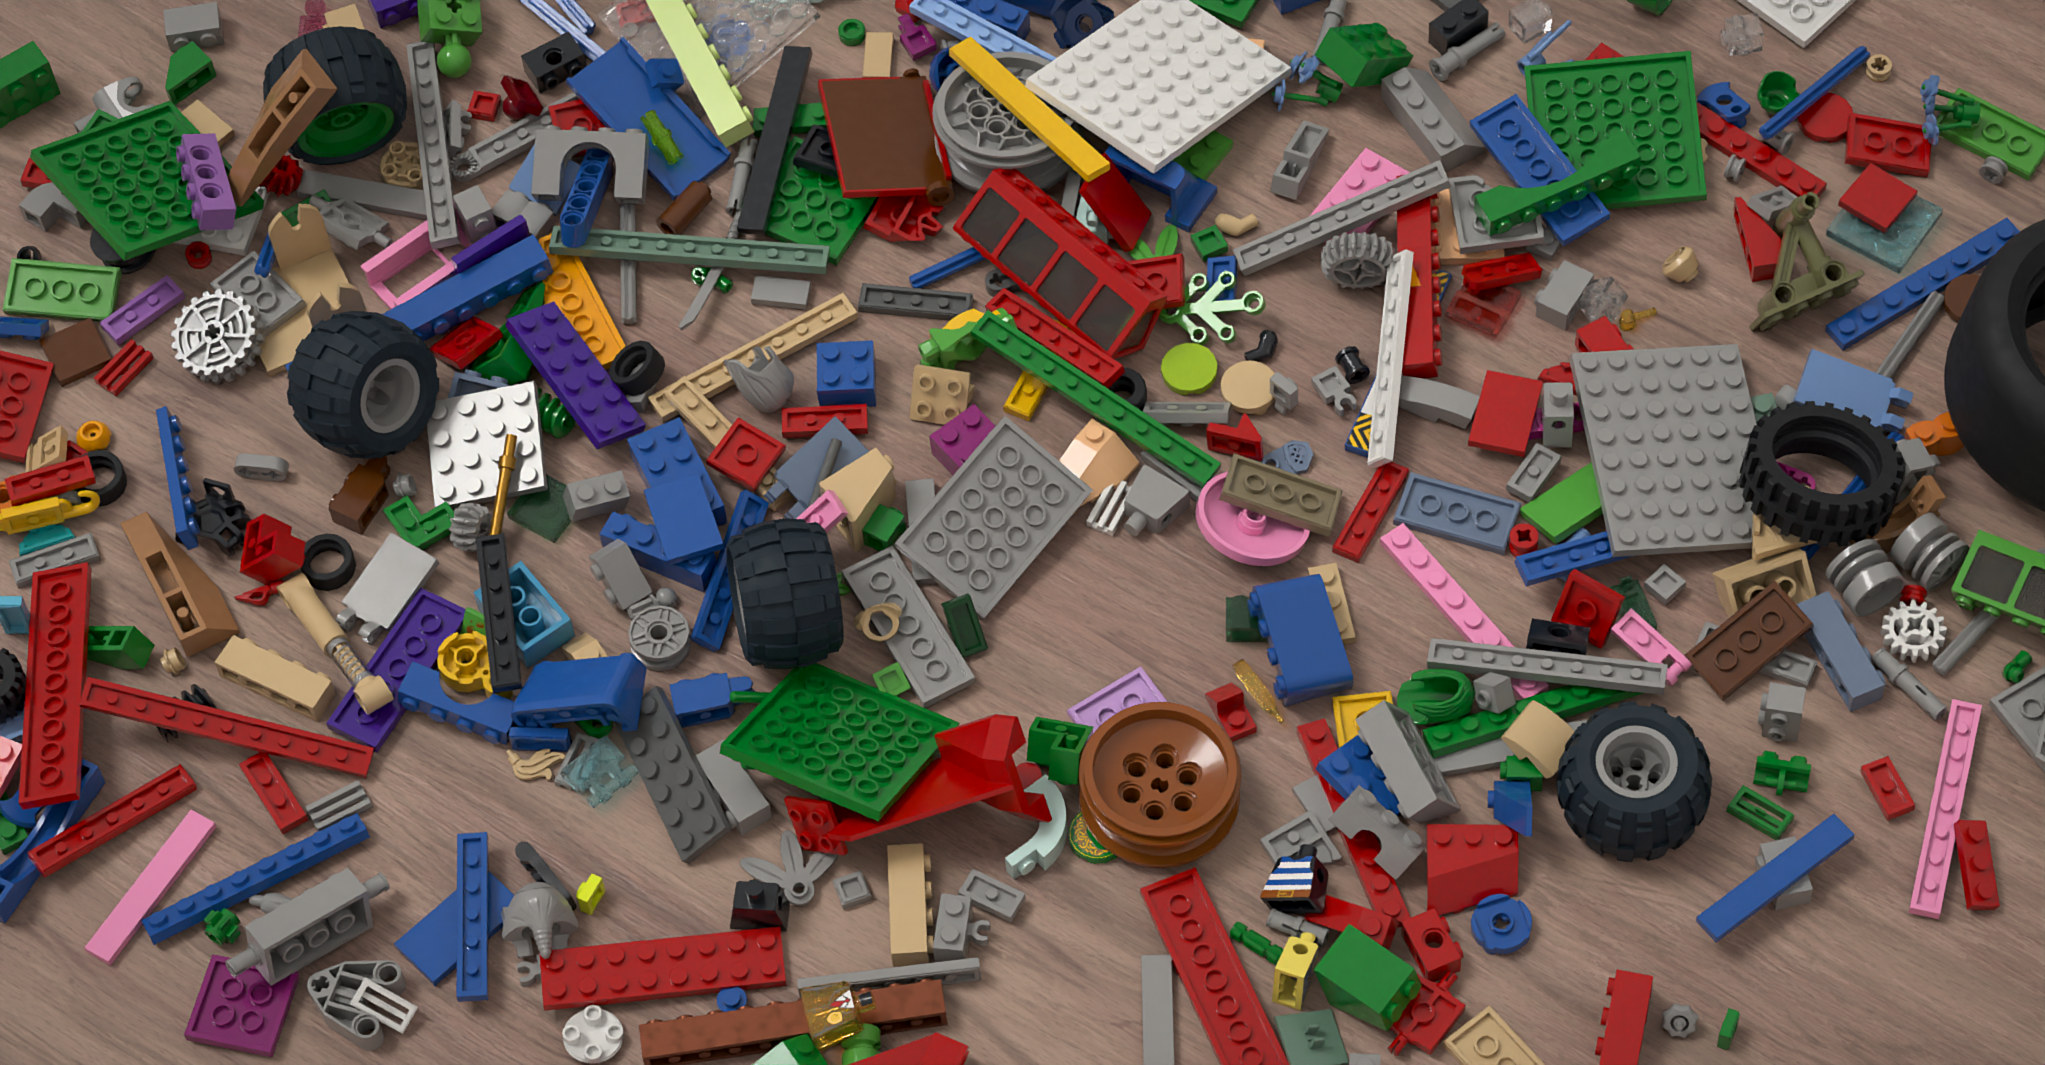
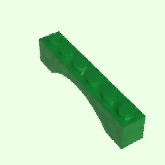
M1626 131L1601 141L1588 162L1567 178L1546 186L1533 188H1513L1499 185L1475 196L1474 212L1489 237L1497 233H1505L1517 224L1531 222L1538 215L1547 211H1556L1570 201H1579L1587 194L1598 189L1604 190L1616 181L1623 178H1632L1640 171L1641 155Z

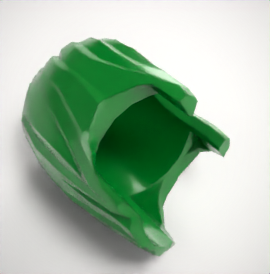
M1424 669L1412 673L1411 679L1401 684L1397 696V707L1408 711L1414 724L1432 725L1445 723L1466 715L1472 708L1476 693L1469 678L1461 672L1448 669Z

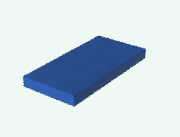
M489 871L488 940L503 928L502 908L508 907L514 897V894ZM457 890L394 943L395 948L434 986L457 967Z

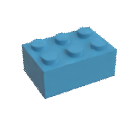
M519 561L509 568L518 654L519 659L528 669L574 638L575 634L568 615L524 563ZM481 588L473 593L478 610L484 614Z

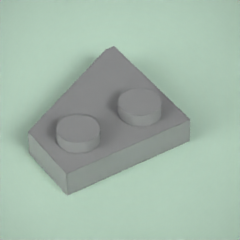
M1311 810L1264 836L1259 842L1274 866L1280 857L1297 856L1300 846L1303 844L1314 846L1318 850L1316 857L1322 864L1338 863L1342 859V856Z

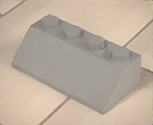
M1404 67L1381 79V99L1430 163L1440 160L1446 173L1487 152V148L1428 71Z
M1383 700L1355 719L1360 728L1358 735L1371 748L1373 752L1371 759L1375 766L1382 770L1386 776L1384 783L1387 789L1393 795H1396L1399 801L1397 807L1405 819H1411L1421 824L1457 813L1461 810L1408 711Z

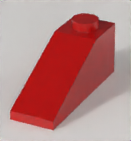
M1735 197L1733 216L1751 281L1757 282L1773 279L1782 240L1753 209L1747 206V203L1741 197Z
M1326 895L1323 913H1306L1305 916L1307 921L1341 933L1348 924L1354 926L1386 949H1390L1399 924V920L1391 916Z

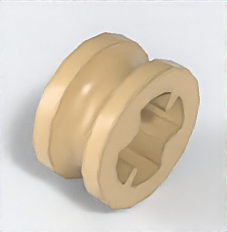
M1882 54L1871 56L1867 62V77L1874 82L1886 81L1891 74V60ZM1874 66H1880V69L1884 67L1883 71H1878V68L1874 69Z

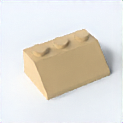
M1800 548L1758 560L1750 559L1712 573L1719 600L1728 618L1774 581L1777 582L1796 605L1817 596L1806 552Z

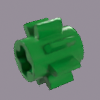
M223 908L220 912L212 910L203 920L207 924L204 934L219 946L224 942L233 944L241 934L238 930V925L241 923L239 918L228 909Z

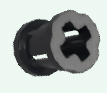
M1356 346L1346 347L1335 356V361L1343 367L1346 373L1345 379L1349 384L1359 383L1369 375L1370 369L1362 363Z

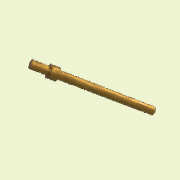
M506 434L503 455L499 456L498 469H500L489 535L501 534L511 472L515 471L517 460L514 457L517 436L512 434Z

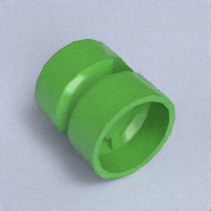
M860 1023L846 1026L841 1030V1043L845 1050L842 1054V1065H849L880 1053L881 1036L880 1029L877 1026Z

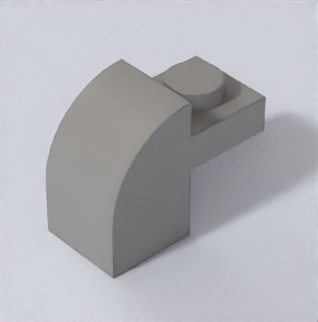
M46 183L36 187L19 204L24 220L44 232H47L59 217L80 229L88 222L54 183Z

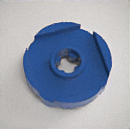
M1494 894L1479 902L1472 914L1471 932L1475 941L1483 947L1486 953L1491 955L1512 953L1526 945L1529 941L1532 929V916L1528 907L1518 899L1517 902L1509 898V895ZM1501 918L1503 922H1509L1510 924L1506 926V929H1499L1495 927L1496 920Z

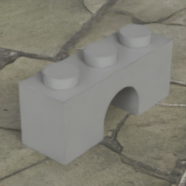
M1360 785L1328 819L1350 839L1361 830L1374 832L1380 838L1382 844L1381 851L1374 858V861L1395 880L1427 846L1416 832L1409 830L1399 821L1395 813L1383 807L1370 791L1364 790Z

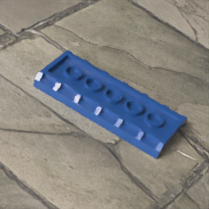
M621 37L620 42L572 78L568 77L566 84L606 128L615 129V132H626L627 129H640L643 133L647 134L650 140L647 172L674 201L691 181H704L729 160L731 153L671 88H652L645 66L646 61L624 37Z

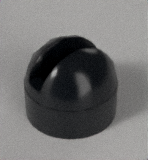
M25 246L18 251L17 259L31 260L30 250L33 251V260L41 261L42 256L36 247Z

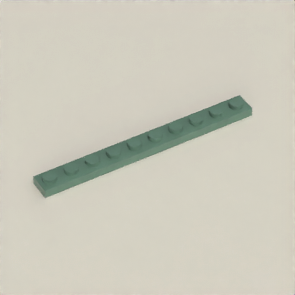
M553 226L549 244L550 254L813 274H826L830 257V246L592 228L586 242L582 246L571 248L563 245L561 242L560 226Z

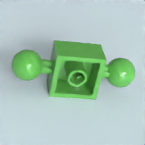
M417 0L420 42L445 44L437 56L439 70L450 78L464 76L470 70L472 64L471 54L464 46H473L482 34L480 0Z

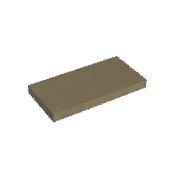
M1233 454L1219 500L1329 537L1343 490Z

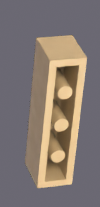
M233 635L215 661L220 677L316 722L320 720L336 696L332 680L329 676L322 672H317L316 674L298 661L290 662L275 650L268 649L267 651L260 648L249 638L241 639Z
M923 843L887 845L890 941L893 967L929 963V954L934 953V936L928 935V926H933V909L927 908V899H932V882L926 881V872H931V855L925 854Z

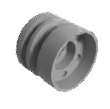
M1933 512L1926 513L1912 522L1895 541L1890 552L1891 558L1905 571L1913 569L1912 577L1916 581H1920L1921 586L1927 591H1933L1948 581L1962 566L1970 550V547L1963 540L1959 541L1960 538L1956 533L1947 534V525Z
M1865 539L1849 546L1830 563L1826 570V576L1829 581L1834 584L1835 589L1839 593H1843V600L1855 616L1859 617L1873 614L1892 602L1900 594L1906 581L1892 562H1888V556L1875 539Z

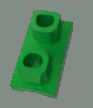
M1764 751L1762 756H1757L1753 784L1776 787V796L1781 797L1783 789L1807 792L1811 764H1807L1806 757L1795 755L1791 757L1790 761L1778 759L1779 755L1772 751Z

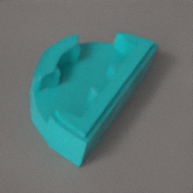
M57 524L28 530L29 533L24 537L23 542L19 544V555L21 557L75 537L68 527Z

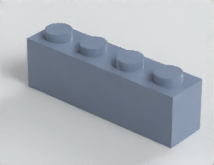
M1829 591L1798 603L1797 606L1814 624V627L1804 635L1849 712L1881 700L1884 686H1886L1884 676L1880 670H1875L1871 663L1872 659L1868 649L1865 646L1862 647L1857 640L1856 629L1852 623H1847L1844 618L1840 602L1837 599L1834 600Z

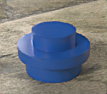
M739 987L722 989L717 995V1006L720 1011H733L747 1005V996Z

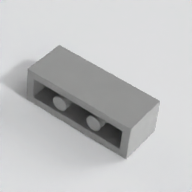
M723 739L700 752L696 757L720 806L725 811L724 814L731 828L736 827L741 836L772 819L770 805L746 770L741 767L740 762L719 754Z

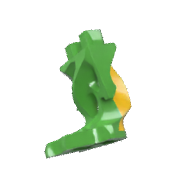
M973 308L951 319L943 329L931 328L929 330L930 339L918 345V350L923 358L920 360V365L954 370L958 362L978 359L987 346L972 337L971 330L985 313ZM1003 308L992 311L993 314L1017 329L1014 318Z

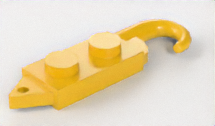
M84 490L79 491L78 496L89 497L91 501L72 506L66 499H58L57 496L1 509L0 531H6L10 535L65 522V519L89 514L98 508L100 497L96 492Z

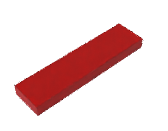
M1392 461L1377 468L1332 547L1333 553L1359 563L1409 475V468Z

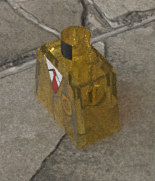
M847 981L800 989L811 1039L819 1052L862 1032L864 1026L861 1013L876 1009L875 999L871 991L856 996L853 988Z

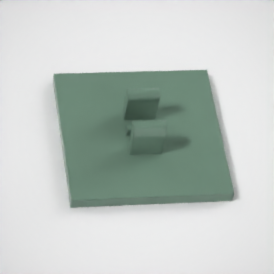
M1331 1009L1274 1017L1289 1065L1349 1064Z

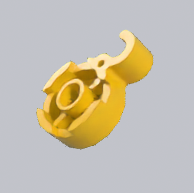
M472 631L473 634L464 633L459 635L458 632L453 633L444 639L438 648L437 663L442 680L448 687L458 692L469 693L485 689L486 696L489 698L493 691L486 636L477 631ZM504 691L494 694H497L510 700V698L513 695V691Z

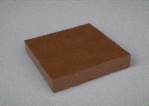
M91 317L39 340L48 361L54 363L53 371L61 387L103 369L111 360Z

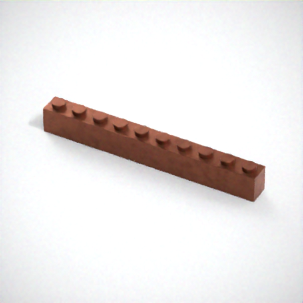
M926 978L912 984L893 983L886 988H862L857 992L851 993L854 1008L830 1007L832 1002L844 994L842 992H835L833 996V993H830L826 997H802L793 1002L774 1001L768 1003L767 1006H742L737 1010L727 1012L714 1010L706 1015L694 1017L692 1015H682L674 1020L667 1021L659 1019L650 1020L646 1024L639 1025L644 1065H686L766 1053L782 1041L806 1033L814 1045L841 1041V1030L844 1027L860 1023L877 1026L880 1029V1035L948 1025L941 979ZM870 992L873 1003L861 1006L859 995ZM814 1008H818V1009H815L816 1011L812 1010V1011H809V1012H806V1013H805V1011H808V1010H811V1009H814ZM832 1010L843 1012V1021L840 1022L842 1024L814 1037L825 1029V1025L827 1028L833 1026L826 1021L828 1015L833 1012Z

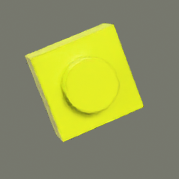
M591 873L587 882L581 883L576 894L580 910L589 915H592L605 893L601 877Z

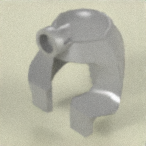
M532 882L521 887L512 898L505 915L502 938L506 941H512L517 950L518 958L533 956L531 935L523 930L528 927L533 931L542 958L547 959L551 955V948L552 950L568 948V937L570 933L578 930L579 924L570 904L554 886L544 882Z

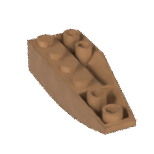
M303 49L271 88L230 170L228 181L233 199L238 206L245 204L337 91V87L307 49Z
M147 512L120 523L186 657L192 656L240 633L217 586Z

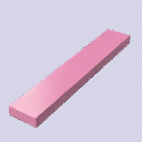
M193 810L188 812L84 947L87 953L111 966L143 924L141 920L151 914L216 829L215 822Z

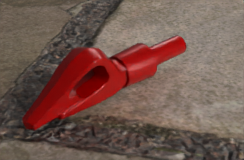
M280 579L270 585L252 589L234 598L236 601L264 606L272 595L278 594L276 587L286 581Z

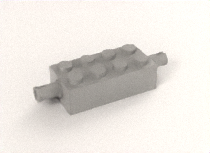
M346 868L339 873L331 875L317 886L305 890L301 895L287 903L280 904L266 915L254 919L245 926L248 941L247 950L225 961L228 971L235 978L255 966L272 986L373 927L369 900L390 889L387 879L382 873H378L361 884L350 869Z

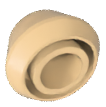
M1682 246L1674 251L1662 265L1663 274L1677 282L1684 280L1687 283L1698 274L1697 267L1699 265L1693 248Z

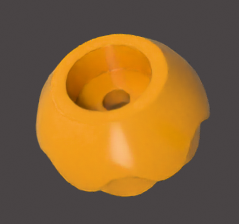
M90 420L79 427L76 433V442L78 446L87 452L103 450L109 445L112 433L105 423L98 420Z

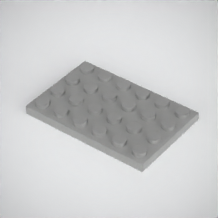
M1004 416L893 546L955 598L968 593L971 596L977 616L983 620L1091 494L1093 489L1009 418Z

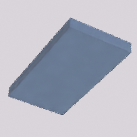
M1410 472L1393 519V525L1399 526L1404 523L1408 529L1505 555L1510 541V531L1516 524L1521 502Z

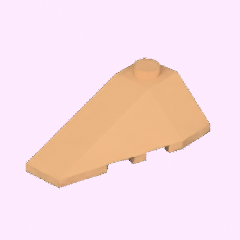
M1091 419L1074 438L1059 460L1093 489L1080 507L1089 501L1093 503L1098 500L1099 495L1108 486L1113 484V489H1116L1121 480L1126 481L1140 465L1137 458L1117 434L1094 419Z

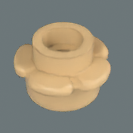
M176 647L171 650H164V657L161 658L164 669L167 673L173 672L179 675L180 671L186 668L182 654Z

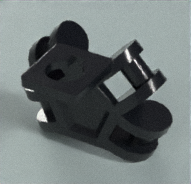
M204 478L205 499L196 503L194 501L196 513H193V517L196 519L200 529V533L197 536L215 541L225 555L232 557L235 554L234 549L239 545H244L245 536L240 530L246 529L247 522L251 521V518L248 514L244 513V504L242 501L235 499L229 484ZM213 487H217L225 493L221 495ZM225 530L232 536L227 541L221 536ZM176 533V542L183 544V542Z

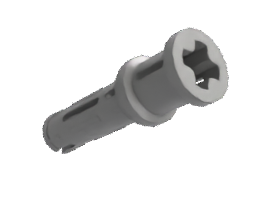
M1495 22L1459 47L1451 46L1448 48L1447 53L1429 61L1431 72L1438 80H1446L1448 74L1456 69H1463L1469 59L1498 40L1505 37L1503 27L1496 30L1500 24Z

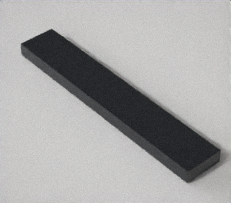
M505 534L476 537L493 693L522 689Z

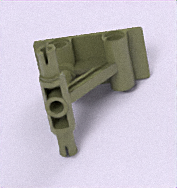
M1808 192L1807 195L1804 194L1795 198L1776 218V223L1773 225L1772 230L1782 239L1772 288L1758 302L1757 309L1760 316L1749 326L1751 331L1758 328L1762 332L1776 326L1777 322L1783 318H1786L1787 321L1801 315V311L1808 307L1813 310L1826 304V300L1833 296L1836 299L1851 293V289L1859 285L1858 280L1865 275L1863 269L1849 275L1842 262L1831 260L1830 256H1826L1809 222L1820 202L1817 194L1813 192ZM1797 245H1799L1808 263L1806 268L1809 273L1790 281Z

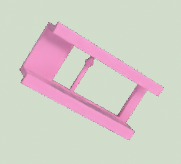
M456 211L459 241L467 248L471 245L460 227ZM427 220L361 265V269L365 272L368 286L390 310L456 275L452 260L449 262L438 249H434L432 251L445 265L410 290L396 298L383 284L432 250Z

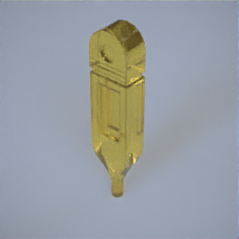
M1241 659L1234 663L1232 667L1235 674L1244 683V686L1263 711L1273 715L1280 724L1283 723L1284 720L1278 712L1274 698L1247 662Z

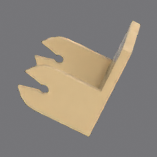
M298 204V225L292 227L280 211L268 227V235L278 263V267L273 268V270L306 304L302 310L267 335L265 343L260 344L259 348L262 350V353L259 357L269 377L287 370L285 365L293 361L296 354L295 350L301 340L305 339L311 332V328L321 320L327 321L333 314L343 312H367L360 291L356 286L349 284L332 250L320 211L317 207L310 204Z

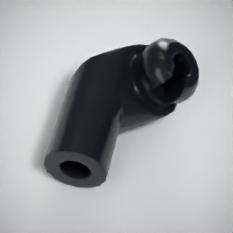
M1271 330L1262 331L1259 336L1258 348L1245 352V360L1261 362L1271 358L1278 344L1276 333Z

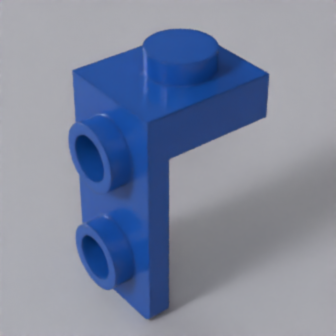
M650 58L645 63L652 88H671L675 92L685 83L677 58Z

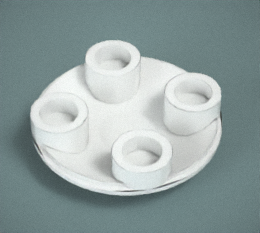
M589 1005L584 1010L573 1015L566 1023L562 1032L563 1043L567 1052L576 1060L591 1064L604 1062L612 1058L621 1048L624 1039L623 1027L618 1018L597 1005Z

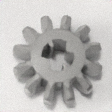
M461 503L459 508H455L454 517L450 519L452 523L449 528L451 531L450 541L453 542L455 548L471 552L477 551L476 537L489 536L492 515L488 513V508L474 503Z

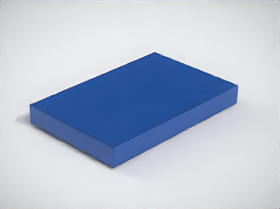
M699 473L644 489V495L668 565L724 549L723 541Z

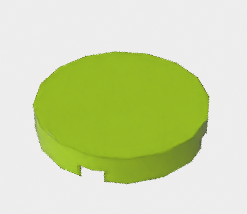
M1184 343L1176 345L1167 351L1162 359L1161 374L1164 384L1171 391L1180 395L1188 396V393H1196L1197 395L1212 387L1217 379L1218 366L1214 354L1208 348L1196 343Z

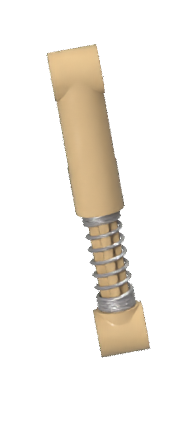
M302 572L276 587L287 608L295 613L324 654L334 659L338 668L341 669L347 680H349L354 688L353 692L357 701L367 715L394 700L391 691L381 676H373L370 671H367V666H364V662L360 660V657L352 650V646L349 645V637L318 598L310 582Z

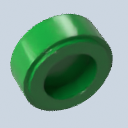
M857 19L843 21L838 27L840 41L847 46L861 44L866 37L864 24Z

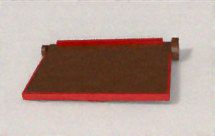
M911 68L906 70L902 77L818 79V90L843 198L926 195L927 201L933 206H944L954 199L955 194L951 181L952 174L945 145L938 137L933 124L932 112L934 101L929 80L926 79V76H920L917 69ZM935 136H936V140H937V145H938V149H939L941 161H940V159H939V157H938V155H937L936 148H935V141H934V137H935Z

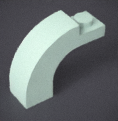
M1047 774L1027 787L1024 792L1044 794L1052 820L1049 823L1039 822V828L1032 839L1005 858L1006 871L1013 879H1016L1021 874L1026 875L1031 872L1036 863L1044 871L1047 870L1060 856L1066 843L1068 826L1065 802L1052 780H1048Z

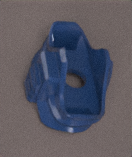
M1056 0L1050 11V17L1057 28L1054 38L1062 49L1072 48L1115 18L1114 12L1097 0ZM1088 16L1093 22L1092 29L1082 22L1084 17Z

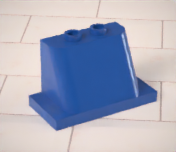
M1112 145L1105 151L1128 183L1131 179H1134L1171 197V207L1165 214V222L1175 225L1188 233L1217 194V186L1194 176L1174 161H1170L1153 174Z

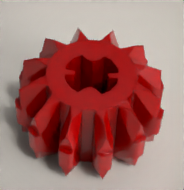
M291 154L284 155L258 187H265L267 194L274 192L277 197L281 194L289 196L299 188L300 180L303 176V169L299 167V160H292Z

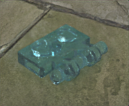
M605 735L563 768L560 774L579 795L589 789L593 795L587 799V802L592 808H595L601 802L605 804L612 798V794L620 787L625 788L632 782L631 778L638 774V770L633 764H630L625 769H621L618 766L625 756ZM608 773L613 779L605 785L601 784L598 780Z

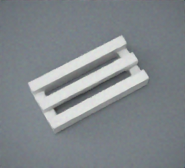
M1122 480L1097 523L1096 520L1113 491V484L1103 490L1086 521L1087 527L1110 536L1114 535L1125 515L1124 500L1109 527L1105 526L1122 493L1126 492L1128 494L1131 488L1127 485V482Z
M364 977L356 994L349 1003L363 1012L376 1016L379 1021L402 1034L418 1006ZM367 986L409 1009L408 1013L405 1014L365 991ZM361 996L403 1019L401 1025L359 1002Z

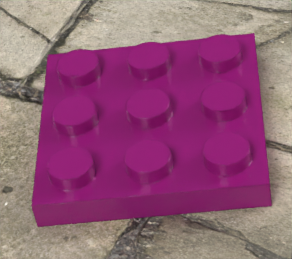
M212 954L184 1033L186 1040L273 1057L300 978L299 973L296 971L272 986L255 966L234 978L228 971L225 963L226 960L231 958Z

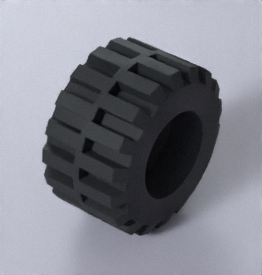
M5 648L0 650V679L2 680L0 683V725L6 723L5 719L8 717L11 719L17 716L16 711H22L25 706L23 701H25L26 675L17 657L14 654H10L9 650Z

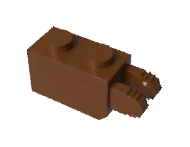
M386 456L369 459L365 466L358 464L354 471L346 476L343 487L338 494L333 495L329 502L328 508L334 523L363 535L389 497L385 481L388 475H390L391 469L387 464L388 459Z

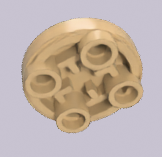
M395 141L390 144L389 150L384 154L380 162V172L385 184L418 190L423 188L418 143Z
M1242 361L1232 365L1225 371L1221 379L1223 402H1231V409L1240 413L1263 415L1276 399L1270 394V378L1275 373L1267 365L1257 361Z

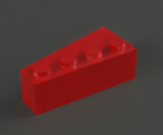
M1617 969L1615 978L1609 977L1606 995L1612 996L1610 1008H1603L1601 1025L1606 1026L1604 1038L1598 1037L1595 1055L1601 1056L1599 1065H1638L1644 1026L1648 1015L1649 998H1651L1653 976Z

